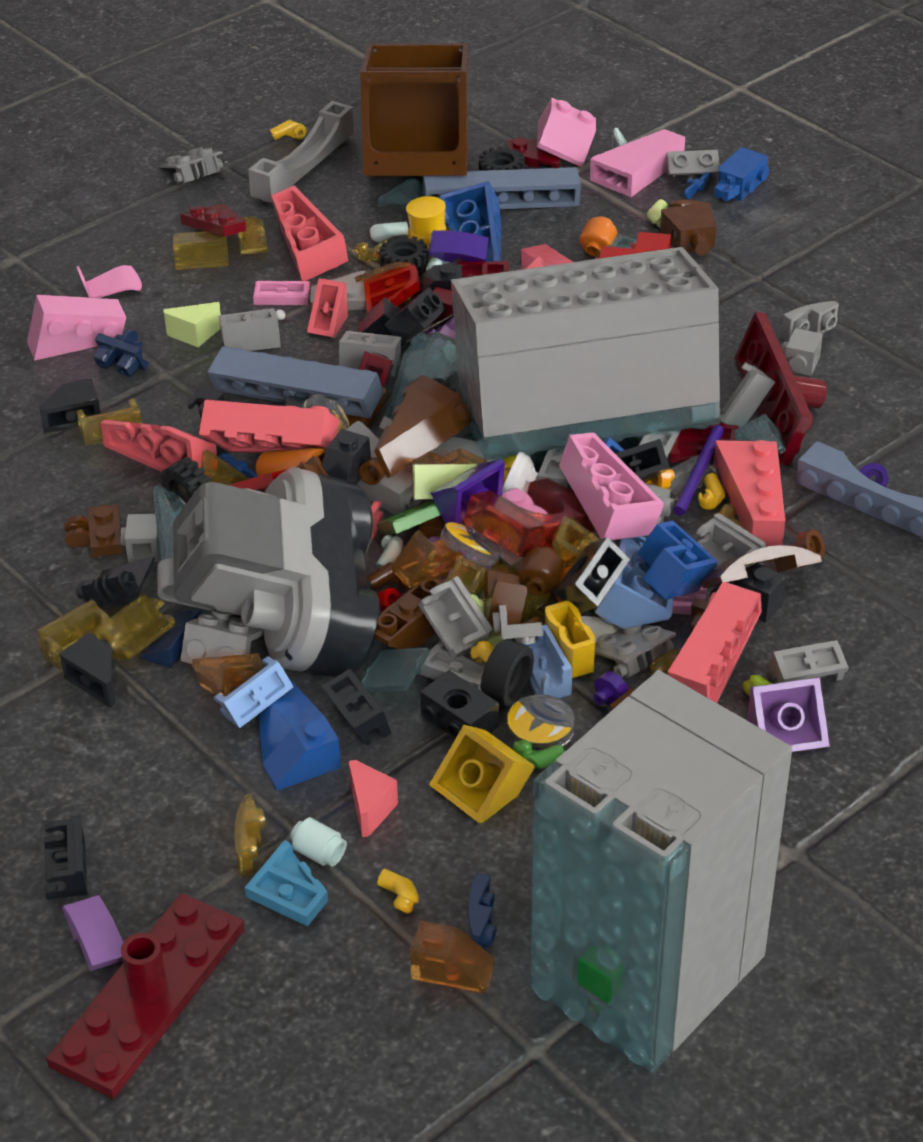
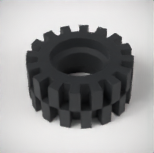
M498 147V150L489 148V151L485 150L479 156V171L524 169L523 154L521 152L518 153L516 149L511 151L510 147H506V149Z
M404 235V238L395 236V240L389 238L387 243H382V247H380V267L384 275L413 264L419 275L422 276L425 273L428 264V245L422 239L417 241L415 236L409 239V235Z
M191 458L179 460L164 469L161 474L163 479L161 484L166 488L163 491L165 495H169L171 498L169 502L176 505L175 509L178 512L183 509L199 486L211 481L210 476L206 477L204 474L206 470L203 467L199 468V463L196 461L192 462Z

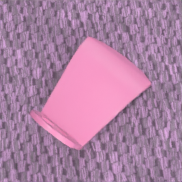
M122 265L113 268L87 282L80 267L76 266L89 298H101L125 290L141 291L142 289L141 280L132 266Z

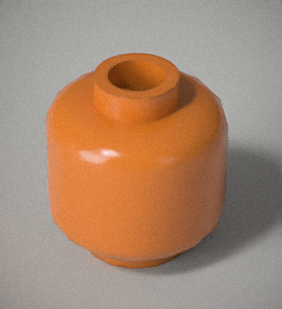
M601 216L594 217L585 223L579 243L588 255L596 257L601 254L602 246L613 247L618 232L610 219Z

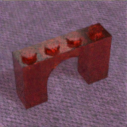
M550 478L530 482L527 490L533 505L539 506L548 514L537 513L519 507L490 490L471 495L463 524L518 557H524L525 553L532 548L544 546L555 549L566 546L570 542H582L597 538L598 535L575 493Z

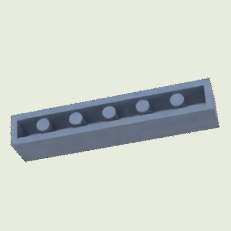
M577 167L467 171V176H423V197L432 196L440 199L439 195L489 181L499 199L500 209L571 207L580 205L581 183Z
M222 346L208 370L215 390L219 392L286 403L288 396L322 399L323 407L328 408L329 411L332 410V412L371 418L383 394L378 374L370 370L323 364L317 361H305L288 356L282 357L264 352L246 351L240 348Z

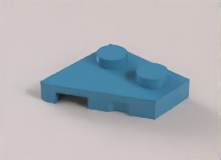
M286 840L282 842L245 886L246 898L306 926H309L328 902V891L318 879L312 876L311 869L304 861H299L293 853V846Z

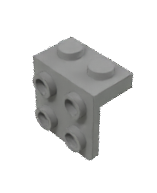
M212 609L210 613L201 614L198 618L186 622L180 661L242 676L247 673L251 641L263 636L264 630L245 626L241 618L233 617L228 612Z

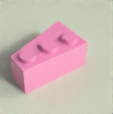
M36 295L27 344L34 361L97 347L95 338L99 333L115 338L117 334H123L126 315L118 299Z

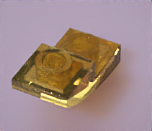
M256 216L243 217L246 222V231L238 233L241 254L268 252L263 220L257 219Z
M252 794L244 796L235 820L234 839L239 877L254 874L252 859L258 858L257 845L261 844L260 829L266 828L263 808H255Z

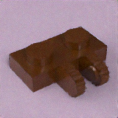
M118 504L87 508L88 519L81 515L65 519L64 529L66 534L64 541L68 546L75 548L76 546H90L92 557L123 554Z

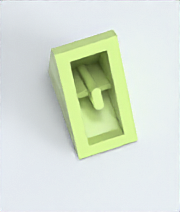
M219 302L163 309L167 336L193 346L200 347L220 330L219 315L221 313Z

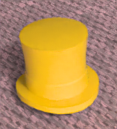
M425 196L410 201L406 206L409 219L407 235H409V239L413 236L417 237V241L422 239L428 245V252L433 231H450L449 227L445 224L446 205L443 200L437 197Z

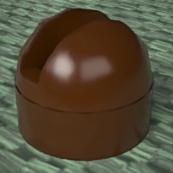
M378 458L366 460L359 468L361 479L369 485L378 484L385 476Z

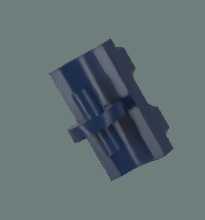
M127 329L122 335L117 334L115 338L101 333L96 336L95 341L99 348L93 358L99 367L107 369L114 360H117L118 362L115 365L117 371L122 375L130 377L137 368L145 370L149 365V362L142 357V342L138 341L136 331Z

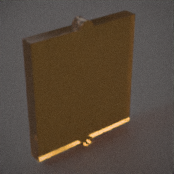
M393 262L354 278L356 282H366L411 266V263Z

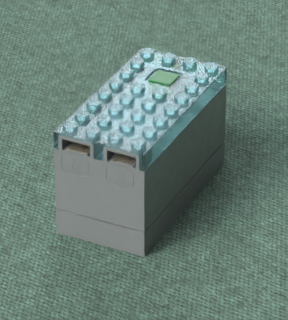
M683 247L451 280L459 392L464 404L469 409L472 419L468 426L485 460H502L506 456L518 455L519 452L530 456L544 450L556 449V451H561L566 447L569 435L595 433L602 441L611 437L615 442H619L629 437L643 438L644 435L668 431L678 433L681 429H705L710 425L720 424L718 287Z
M657 670L633 691L630 697L628 696L557 758L555 762L534 779L531 989H533L536 995L545 1001L549 1000L555 1004L571 1020L579 1021L594 1031L601 1041L611 1043L617 1047L633 1063L643 1065L654 1073L765 956L793 747L662 671Z

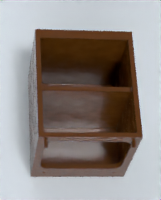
M368 43L360 71L363 176H467L469 150L468 43Z

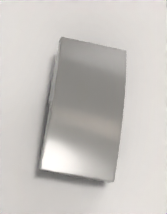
M836 301L814 303L783 314L781 338L789 342L795 328L821 334L831 330L836 326L838 320L839 303Z

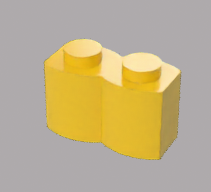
M569 601L546 606L545 625H548L571 665L572 678L594 672L595 636L593 631L581 622V614L577 607Z

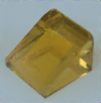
M459 556L446 582L458 576L470 595H476L484 587V577L488 569Z

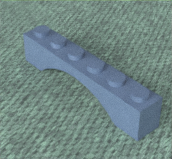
M818 441L798 460L796 484L923 538L922 497L902 494L870 480L850 463L844 452Z

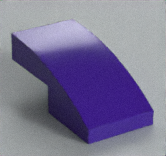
M433 231L431 233L428 256L454 263L456 258L466 261H485L489 238L459 231Z

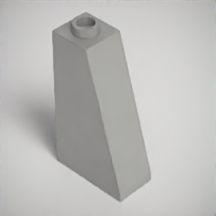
M360 421L346 429L348 431L369 437L371 458H377L374 450L380 439ZM408 467L393 477L387 478L385 475L376 485H369L362 479L357 483L362 487L369 501L382 502L381 507L395 515L416 507L421 502V499H414L412 496V471Z

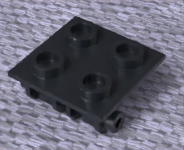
M150 557L106 569L95 580L81 582L76 587L77 597L83 599L86 603L81 613L85 615L96 611L103 612L108 608L129 605L136 601L155 558Z

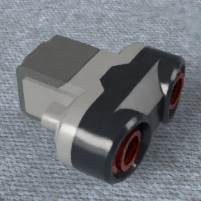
M290 467L270 483L265 493L217 482L202 484L172 523L173 558L161 560L157 565L158 596L162 600L208 611L217 609L231 613V615H241L243 625L264 630V641L271 658L277 660L283 669L328 676H338L348 669L356 673L362 667L375 641V632L378 629L377 621L381 615V604L378 595L374 590L367 589L364 558L371 543L373 516L369 499L362 487L357 483L297 467Z

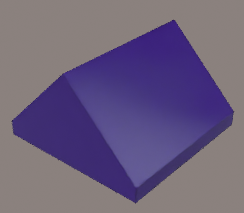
M498 459L476 465L431 492L445 524L454 522L466 526L467 529L500 509L505 467L503 460Z

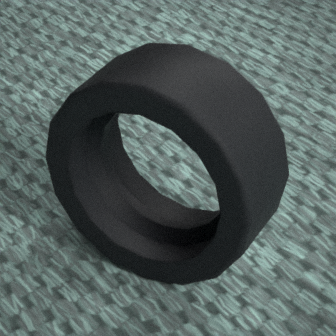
M510 639L501 640L491 652L484 667L481 678V691L497 701L499 705L506 708L512 707L521 698L530 680L534 663L533 650Z

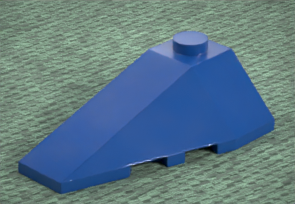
M486 181L439 195L446 205L445 222L450 231L466 232L489 238L485 261H501V214L499 199L490 182Z
M290 678L289 680L293 688L258 714L263 769L276 791L341 768L339 739L325 716Z

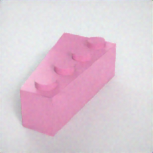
M595 433L569 435L559 467L600 538L608 537L610 540L650 535L658 522L664 503Z

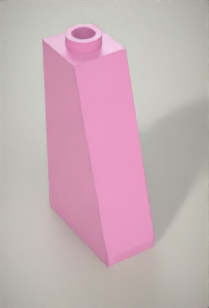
M663 129L593 156L590 163V181L632 197L667 172V152L684 151L685 137Z

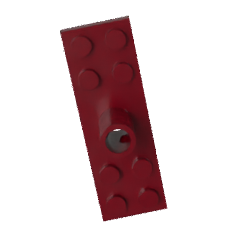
M755 311L734 358L743 378L748 373V371L741 368L746 362L757 367L775 381L756 410L769 441H777L779 464L791 465L795 454H798L801 449V442L806 432L810 430L813 423V416L808 407L818 409L823 405L827 387L822 379L793 375L766 313Z
M181 892L149 933H137L124 941L121 947L122 966L47 1056L48 1067L114 1099L244 932V920Z

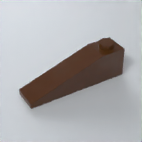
M425 375L419 376L405 387L402 393L404 399L401 405L396 406L393 411L395 418L391 425L386 426L374 450L387 478L393 477L458 434L472 422L469 409L464 404L459 393Z

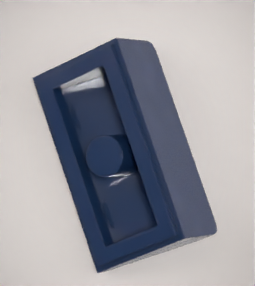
M194 609L175 613L141 655L142 659L171 668L182 653L186 622L198 618L202 611Z

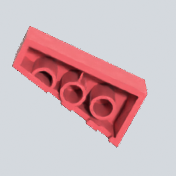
M295 185L271 195L278 225L301 281H307L349 261L344 235Z
M205 400L199 435L229 453H263L271 450L308 448L327 449L337 436L340 419L323 406L300 408L296 406Z
M715 440L713 470L721 479V485L730 498L732 511L738 515L740 527L766 543L765 547L783 545L785 513L777 441Z
M723 581L718 591L712 593L705 612L668 670V675L718 703L762 612L761 594Z

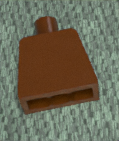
M710 203L661 209L660 233L671 234V245L674 248L683 247L686 252L695 251L698 255L708 253L715 246L716 223Z

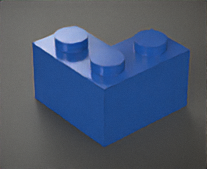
M674 521L656 524L637 553L645 561V565L649 569L643 579L651 585V590L657 596L666 600L698 592L702 587L701 582L719 562Z

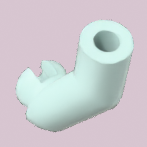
M386 535L381 541L383 553L375 564L378 569L389 562H396L403 548V540L399 536Z

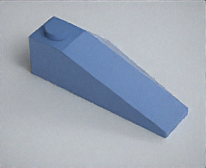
M643 536L617 539L615 545L630 560L599 606L595 608V613L608 624H616L621 628H628L669 620L672 616L673 598L666 600L657 596L651 590V585L643 579L649 570L645 565V561L637 554L646 541V538Z

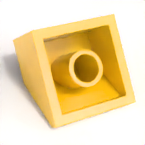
M463 725L429 785L478 823H483L518 797L535 766L488 731Z

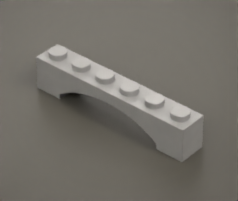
M331 101L319 111V117L305 140L291 154L276 162L262 158L249 168L250 195L264 202L272 203L271 195L293 186L355 133L353 106Z

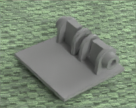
M202 147L188 151L189 155H174L166 158L167 163L159 165V168H175L174 179L176 183L181 182L184 184L199 179L200 175L205 177L206 175L219 172L223 168V162L220 158L217 159V155L223 152L213 151L212 147L205 149Z
M649 624L622 628L612 634L598 637L596 639L597 642H595V654L615 660L614 672L621 678L628 679L640 672V670H644L648 666H652L670 656L671 651L674 650V645L670 639L677 635L675 632Z

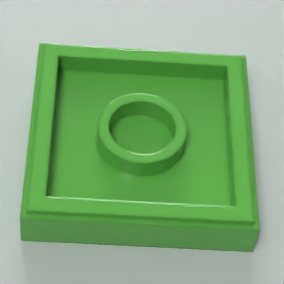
M430 500L378 522L377 527L381 535L397 534L441 514L435 501Z

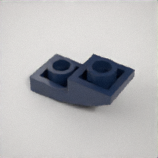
M477 872L469 895L468 921L473 959L481 960L486 946L492 947L495 941L497 925L492 924V908L495 901V893L491 892L490 876Z

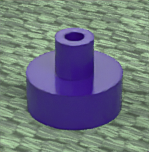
M868 463L859 470L869 479L871 475H875L876 479L872 481L884 487L887 486L889 481L888 472L881 464Z
M607 671L595 680L594 689L596 694L593 695V699L599 706L604 704L609 706L629 689L625 681L618 674Z

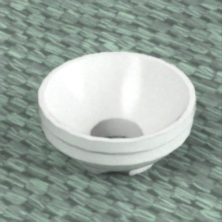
M523 452L518 453L507 476L502 493L518 488L530 495L538 476L530 456L525 455Z

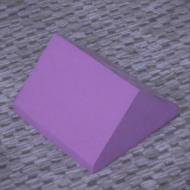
M820 677L751 687L747 721L792 746V752L830 746Z

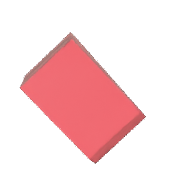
M318 278L307 333L335 338L348 317L346 283Z
M357 760L349 761L351 791L362 837H368L398 805L397 780Z

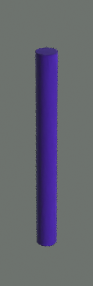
M713 426L673 508L675 514L679 516L685 514L713 456L715 440H720L724 433L722 426Z

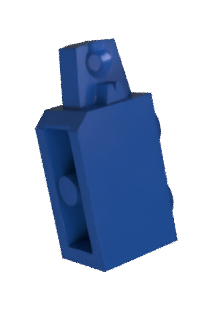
M743 147L738 149L719 166L718 184L715 187L714 197L722 198L725 201H729L732 198L742 201L762 181L767 179L769 174V167L767 166L768 156Z

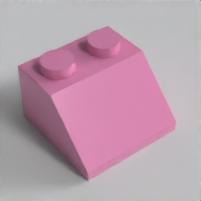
M551 98L538 120L537 147L582 167L596 132V118L587 111H580L571 107L566 101H558Z

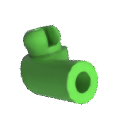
M527 740L517 741L513 745V750L532 763L535 769L539 770L554 765L555 760L565 752L560 744L541 751L532 750V745Z

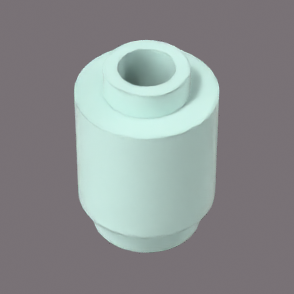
M311 817L304 821H299L294 826L290 835L293 850L322 866L326 864L332 867L335 866L342 858L347 846L346 840L341 838L339 832Z

